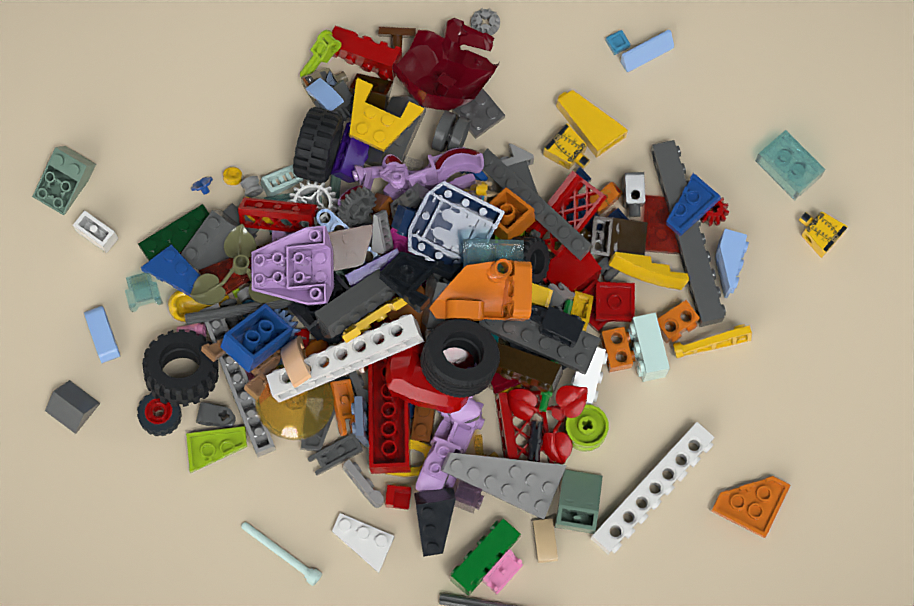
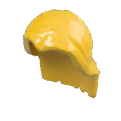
M180 291L174 292L168 302L169 312L172 317L182 322H186L185 314L199 312L202 309L213 306L198 303ZM225 294L224 299L217 304L220 306L222 302L229 300V295Z

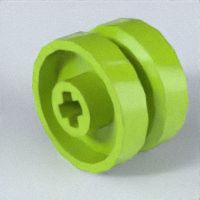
M586 404L579 416L575 418L567 417L564 426V432L572 440L573 448L582 452L593 451L599 448L609 430L606 414L599 407L591 404Z

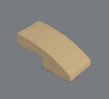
M553 519L534 520L533 529L538 563L558 561Z

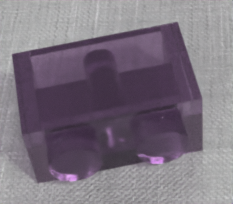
M460 481L455 492L456 501L454 506L474 514L475 509H480L484 498L481 495L482 489Z

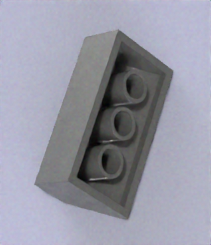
M391 97L386 112L401 118L409 101L416 105L419 104L411 97ZM423 107V114L418 116L384 152L370 146L368 159L364 164L382 166L383 159L388 154L395 155L404 163L426 113V107Z
M379 269L314 312L324 338H333L337 334L342 333L346 328L358 322L362 317L373 312L381 304L389 301L396 295L391 288L379 279L381 272Z

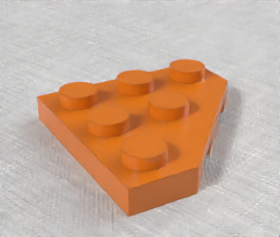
M771 476L721 492L711 512L766 538L791 485Z

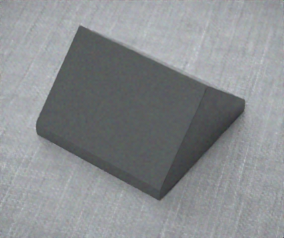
M69 380L53 391L45 412L76 434L100 403Z

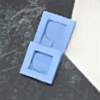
M321 78L306 88L308 94L316 99L325 110L333 111L344 102L339 94Z

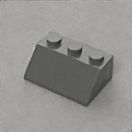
M212 210L181 255L194 268L205 274H213L219 277L232 259L224 252V242L229 233L239 224L222 210Z

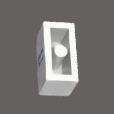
M85 210L73 224L77 233L105 253L118 240L116 233Z

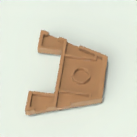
M223 339L217 340V343L211 345L209 343L205 344L201 349L213 362L226 353L220 347ZM281 349L251 371L256 377L245 385L244 390L256 401L260 398L268 383L266 375L272 373L281 360Z

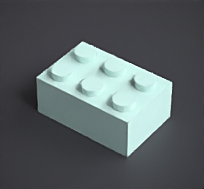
M656 313L633 317L627 332H629L630 339L633 341L634 347H632V350L638 361L636 366L638 377H642L643 382L666 377L670 367Z

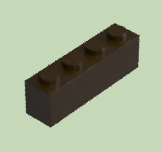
M497 342L500 350V362L496 373H499L505 379L511 380L513 378L518 380L525 386H535L538 390L545 393L548 391L555 392L563 374L561 364Z

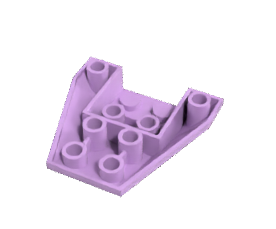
M326 226L306 227L251 252L252 291L306 305L328 303L334 289L333 247Z

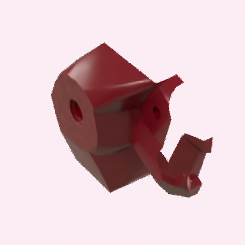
M452 18L447 21L443 37L432 31L418 30L409 50L397 65L393 63L392 70L420 106L444 111L454 110L473 101L499 66V63L492 64L486 57L469 50H461L460 46L467 45L491 52L495 38L488 33H482L464 25L462 20Z

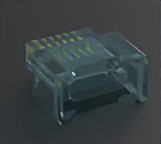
M141 273L126 278L129 289L125 290L131 312H136L140 306L147 304H163L159 285L157 282H153L150 273Z

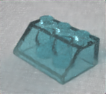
M463 239L464 267L466 265L492 262L499 259L524 261V240ZM501 264L497 265L498 272H504V267Z

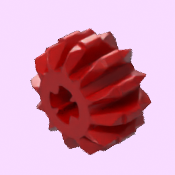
M724 197L712 207V211L709 210L702 216V223L708 221L710 227L713 222L716 226H719L720 221H726L725 216L729 214L727 210L729 205L728 203H723Z

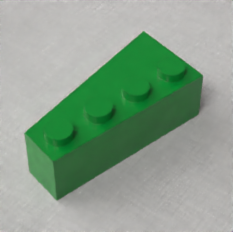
M504 519L500 522L497 520L490 527L491 532L487 537L483 535L477 542V548L474 551L470 550L463 558L465 561L460 566L457 565L450 573V581L468 597L482 582L486 574L521 537V533Z

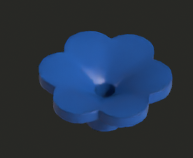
M202 178L193 184L191 190H201L203 195L208 194L210 190L207 186L211 184L213 178Z

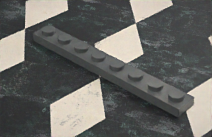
M488 148L483 153V170L503 189L507 187L533 207L535 219L579 260H582L594 246Z

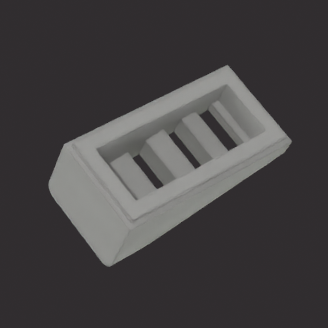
M381 210L373 215L372 252L386 254L393 250L387 210Z

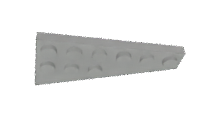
M448 452L440 471L531 515L545 519L567 465Z

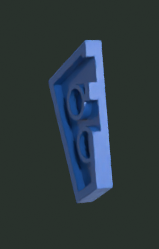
M172 245L141 267L143 272L150 273L156 279L172 285L173 288L188 296L192 292L196 279L200 277L198 272Z

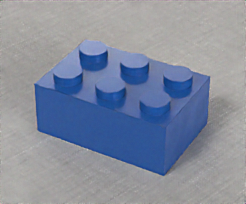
M264 304L225 333L220 347L249 373L289 342L293 328L268 305Z

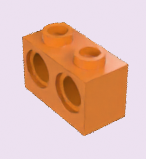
M687 300L658 318L661 335L666 344L670 341L676 342L682 337L681 334L686 330L690 332L698 326L697 323L700 317ZM683 314L688 315L690 321L685 322L680 316ZM666 325H671V326H673V327H674V331H673V332H668V331L665 329V326H666Z
M624 327L602 331L600 338L602 346L606 349L605 353H608L606 363L609 373L632 368L633 362H635V354L629 348L628 343H631L629 332H625ZM615 336L619 337L621 343L615 344L612 342L611 338ZM623 355L626 361L619 362L616 356Z

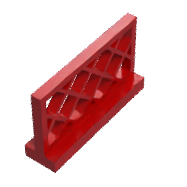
M572 171L547 203L565 220L566 214L574 213V220L568 221V223L574 225V228L580 233L606 200L607 196ZM585 185L586 193L578 194L579 190ZM598 194L600 197L595 203L590 204V196ZM586 197V205L578 207V199ZM574 201V208L566 210L568 204ZM586 210L585 216L578 219V211ZM536 219L525 230L528 234L533 229L539 231L541 234L539 238L541 239L548 231ZM551 233L550 238L544 240L548 249L559 258L567 249L562 244L556 251L555 242L559 240Z
M532 391L539 398V405L537 406L539 408L542 395H540L541 391ZM506 392L498 393L495 401L503 456L506 459L519 460L518 458L523 453L528 457V452L525 449L529 444L526 443L521 448L516 444V438L519 434L526 440L530 438L522 430L526 424L531 426L530 419L524 420L525 423L521 429L513 425L515 415L512 416L507 398L508 394ZM534 411V414L536 413L542 418L544 430L542 435L549 432L546 412ZM548 457V463L554 464V461Z

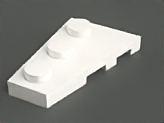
M341 513L332 530L339 539L355 551L375 571L380 572L395 536Z

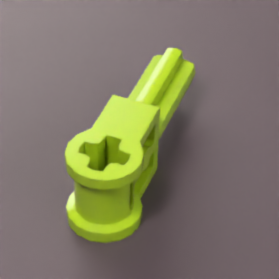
M324 30L317 37V41L310 49L313 56L300 72V77L312 74L321 62L328 63L331 57L341 48V42L332 36L330 30Z

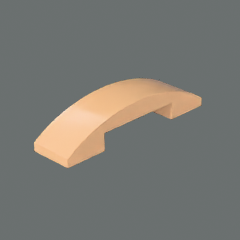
M301 336L296 337L281 348L283 365L295 388L311 378L309 366L305 363L302 353L304 344Z

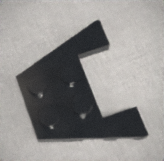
M400 252L380 272L379 279L415 311L421 313L429 304L430 297L416 290L432 273H436L451 281L460 272L461 265L454 263L453 266L444 264L442 260L432 262L425 260L424 256Z

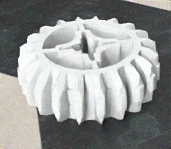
M308 180L306 186L300 183V189L294 187L295 193L289 194L291 199L287 200V202L314 204L316 202L318 212L322 209H328L336 215L335 211H338V206L336 205L338 204V199L335 198L336 193L331 192L330 186L325 188V183H321L319 186L318 182L311 184L310 180ZM309 193H314V194H313L312 196H310V197L304 196V195L309 194ZM321 195L327 199L329 203L328 208L320 203ZM327 212L320 214L319 219L322 223L330 221V215ZM314 218L315 226H319V224L316 221V218ZM299 222L303 227H305L306 225L309 227V222Z

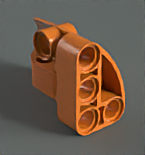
M499 259L492 262L466 265L433 302L429 310L436 319H467L471 321H482L484 319L528 320L531 316L532 263L529 261ZM498 264H501L504 267L503 274L498 272Z

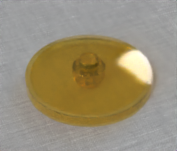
M283 364L276 367V369L285 368ZM328 382L280 403L272 396L269 384L267 383L260 398L257 401L255 400L256 412L262 424L274 435L288 440H303L319 433L329 421L334 407V397Z

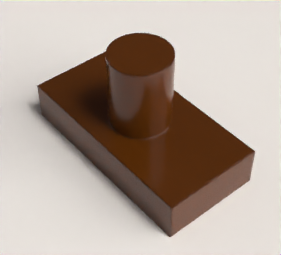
M379 27L378 35L379 37H392L391 48L394 49L395 46L402 48L403 38H415L416 28Z

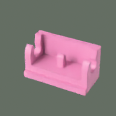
M509 549L486 574L482 582L494 593L498 594L523 566L522 560L518 559Z

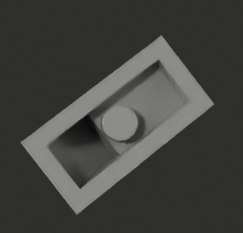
M509 143L511 157L500 158L506 166L525 160L528 166L534 163L533 154Z

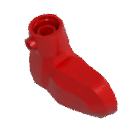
M402 331L398 332L396 336L401 335ZM424 342L389 356L386 368V383L391 395L419 407L436 409L449 414L459 411L467 403L469 397L459 398L446 395L436 390L427 381L420 364Z

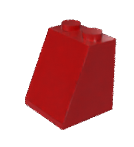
M566 249L560 258L555 256L550 260L549 271H547V276L543 278L542 283L548 286L553 283L557 287L559 283H562L571 292H580L595 279L599 280L602 268L590 251L582 260H579L570 250Z

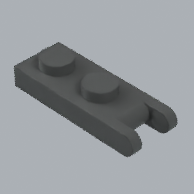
M351 434L311 455L307 459L309 462L317 459L321 467L315 471L316 476L363 452V448L355 434Z

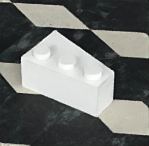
M597 346L585 375L574 371V375H572L570 385L588 388L586 404L592 405L593 402L596 403L598 398L596 387L597 383L601 384L603 372H600L602 364H606L608 353H605L606 349L603 346Z

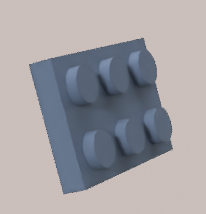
M362 396L354 397V403H351L352 415H355V422H352V431L364 447H369V405Z

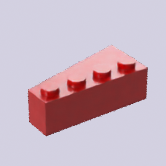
M338 26L333 28L332 36L341 42V48L332 57H340L350 65L356 64L366 72L372 71L384 80H394L396 74L393 72L392 66L393 63L397 65L402 59L401 47L395 46L393 49L388 47L386 42L381 41L378 44L371 37L362 36L360 38L356 32Z

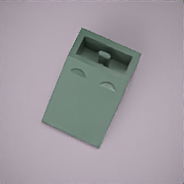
M67 146L55 147L32 197L60 214L65 215L89 181L96 164Z
M571 470L564 471L555 528L590 534L595 533L603 476Z

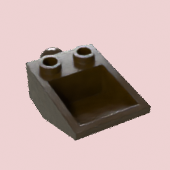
M592 216L589 231L583 228L580 234L584 238L589 239L588 241L594 246L590 250L592 255L612 257L615 252L645 256L648 222ZM597 224L602 225L601 231L597 230ZM595 243L600 244L599 250L595 249Z

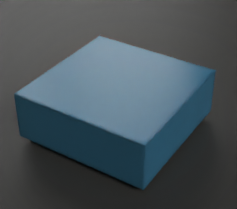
M622 30L605 39L614 55L631 46Z

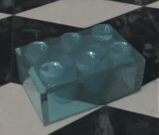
M787 130L765 147L755 160L794 201L820 179L826 170Z

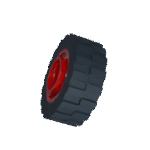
M152 392L144 396V399L139 402L137 417L142 428L148 434L166 436V434L173 433L172 431L176 430L181 423L182 412L179 404L177 407L171 406L169 402L164 404L160 402V397L158 399L154 398ZM164 411L162 416H155L156 412Z

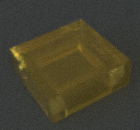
M482 434L475 435V455L483 456Z

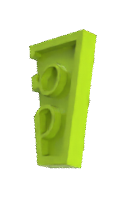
M245 426L186 433L190 473L248 447Z

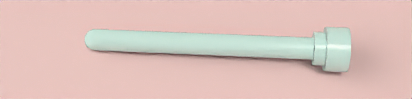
M247 522L242 523L241 527L244 531L304 574V578L307 579L306 582L314 586L322 576L319 570L309 569Z

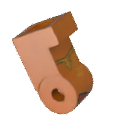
M610 182L600 191L607 198L596 211L599 216L623 195L621 189L614 182ZM598 194L591 196L590 204L595 203L600 196Z

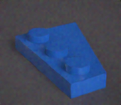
M693 173L688 185L685 186L682 192V196L668 217L666 225L679 236L683 235L721 200V196Z

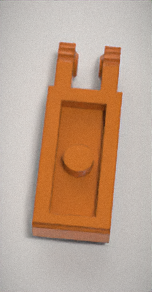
M351 380L330 382L339 433L341 436L347 435L345 420L350 419L349 426L353 434L352 422H355V415H352L351 403H354Z

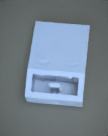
M724 229L715 254L724 298H728L729 294H733L735 288H737L739 277L736 276L739 275L742 269L743 257L749 244L746 241V234L729 229Z

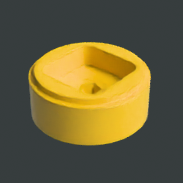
M229 167L223 172V180L228 185H238L242 181V172L236 167Z

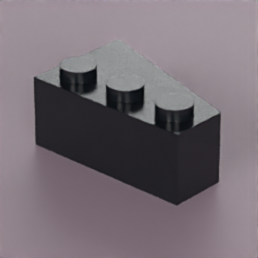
M454 487L414 493L423 557L443 554L456 501Z

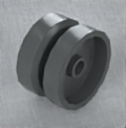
M445 110L437 125L432 149L442 152L446 146L447 151L454 148H462L469 132L471 119L461 116L456 121V114Z

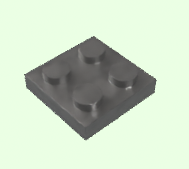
M483 88L473 101L453 110L458 118L464 116L471 119L469 132L475 139L505 118V114Z

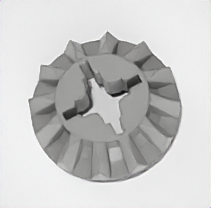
M481 8V10L475 11L471 17V27L482 33L493 35L500 27V18L497 12L492 11L490 8ZM482 19H489L490 25L482 24Z

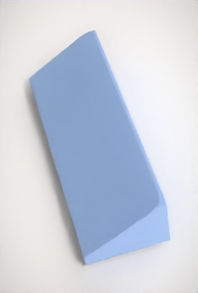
M667 30L623 53L620 62L626 72H630L673 49L674 42L671 31Z

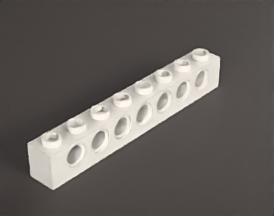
M412 314L403 315L396 321L384 323L374 330L365 331L362 335L355 337L348 343L344 341V343L337 346L328 347L325 351L309 355L304 361L309 366V369H311V378L296 388L292 385L291 381L287 383L289 377L285 368L272 371V373L266 375L271 394L280 403L424 342V339ZM402 331L401 335L396 336L398 332Z
M696 422L592 535L591 540L606 554L609 555L611 551L615 554L622 546L620 541L624 537L628 539L636 531L633 527L638 522L642 524L649 515L646 513L651 508L655 510L662 502L660 498L663 494L668 496L675 488L673 486L674 482L677 479L681 481L688 474L685 470L690 465L694 467L701 460L698 456L703 451L707 453L714 444L711 442L715 437ZM695 443L698 446V450H690L688 444ZM682 457L685 460V464L678 465L675 458ZM669 471L672 474V479H665L662 472ZM656 485L659 488V493H651L649 486ZM636 500H644L646 507L639 508L636 505ZM626 513L631 514L633 521L630 523L625 522L623 515ZM617 528L620 531V536H611L610 529Z

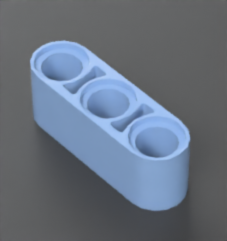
M103 306L84 312L101 363L120 357Z

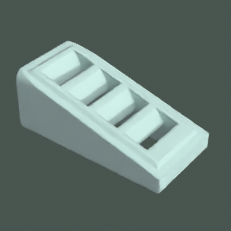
M293 165L263 176L260 184L267 197L271 198L302 182L304 179L297 177L293 173ZM289 172H292L295 179L291 178Z

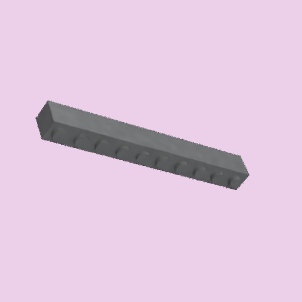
M675 140L654 144L651 148L653 162L669 216L682 196L685 186L689 183V180H686L684 175L686 174L685 165L681 163L679 158L681 157L680 147L676 146ZM699 219L683 235L679 236L674 231L673 233L684 273H687L689 276L687 284L695 312L700 317L698 321L699 327L721 323L725 318L724 316H726L724 304L721 305L720 303L721 292L714 282L716 274L709 264L711 257L709 251L705 250L704 244H706L704 233L700 232L699 226H701V222Z

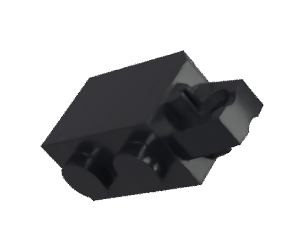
M536 305L531 307L530 319L539 324L540 334L571 348L575 346L585 325V322L579 316L569 315L557 306H549L547 309Z

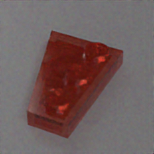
M645 195L643 222H648L645 252L679 255L680 252L674 231L666 225L669 212L665 197Z

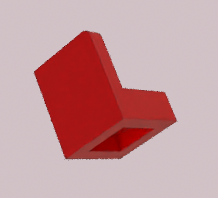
M387 485L386 508L409 510L411 487Z

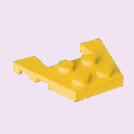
M357 78L349 136L384 152L418 116L423 114L424 108L409 101L401 118L366 103L373 85Z
M400 297L384 302L373 312L368 313L358 322L343 331L342 338L345 343H348L371 328V323L384 320L387 317L386 313L391 310L397 311L408 303Z

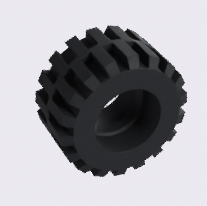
M517 236L508 242L503 259L531 262L532 283L537 285L542 283L543 278L547 276V271H549L550 252L544 240L538 237Z

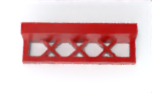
M246 197L243 198L238 207L240 224H243L246 228L293 233L306 228L299 224L300 221L309 222V227H315L314 218L318 212L317 205ZM245 215L251 216L255 221H245ZM267 217L271 219L273 223H266L262 218ZM287 219L291 225H284L280 220Z

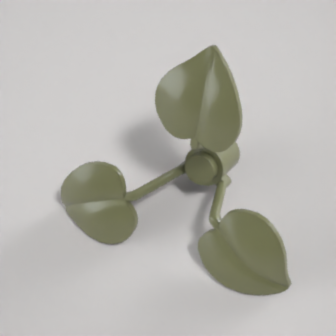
M243 224L234 228L224 242L225 254L230 258H234L233 266L229 273L220 283L218 277L213 274H203L198 277L190 294L191 298L196 302L205 305H214L221 302L226 294L222 286L234 272L238 275L247 273L252 282L251 270L248 268V258L251 257V252L256 250L257 246L255 239ZM252 283L248 288L250 297L257 303H270L281 299L252 291Z

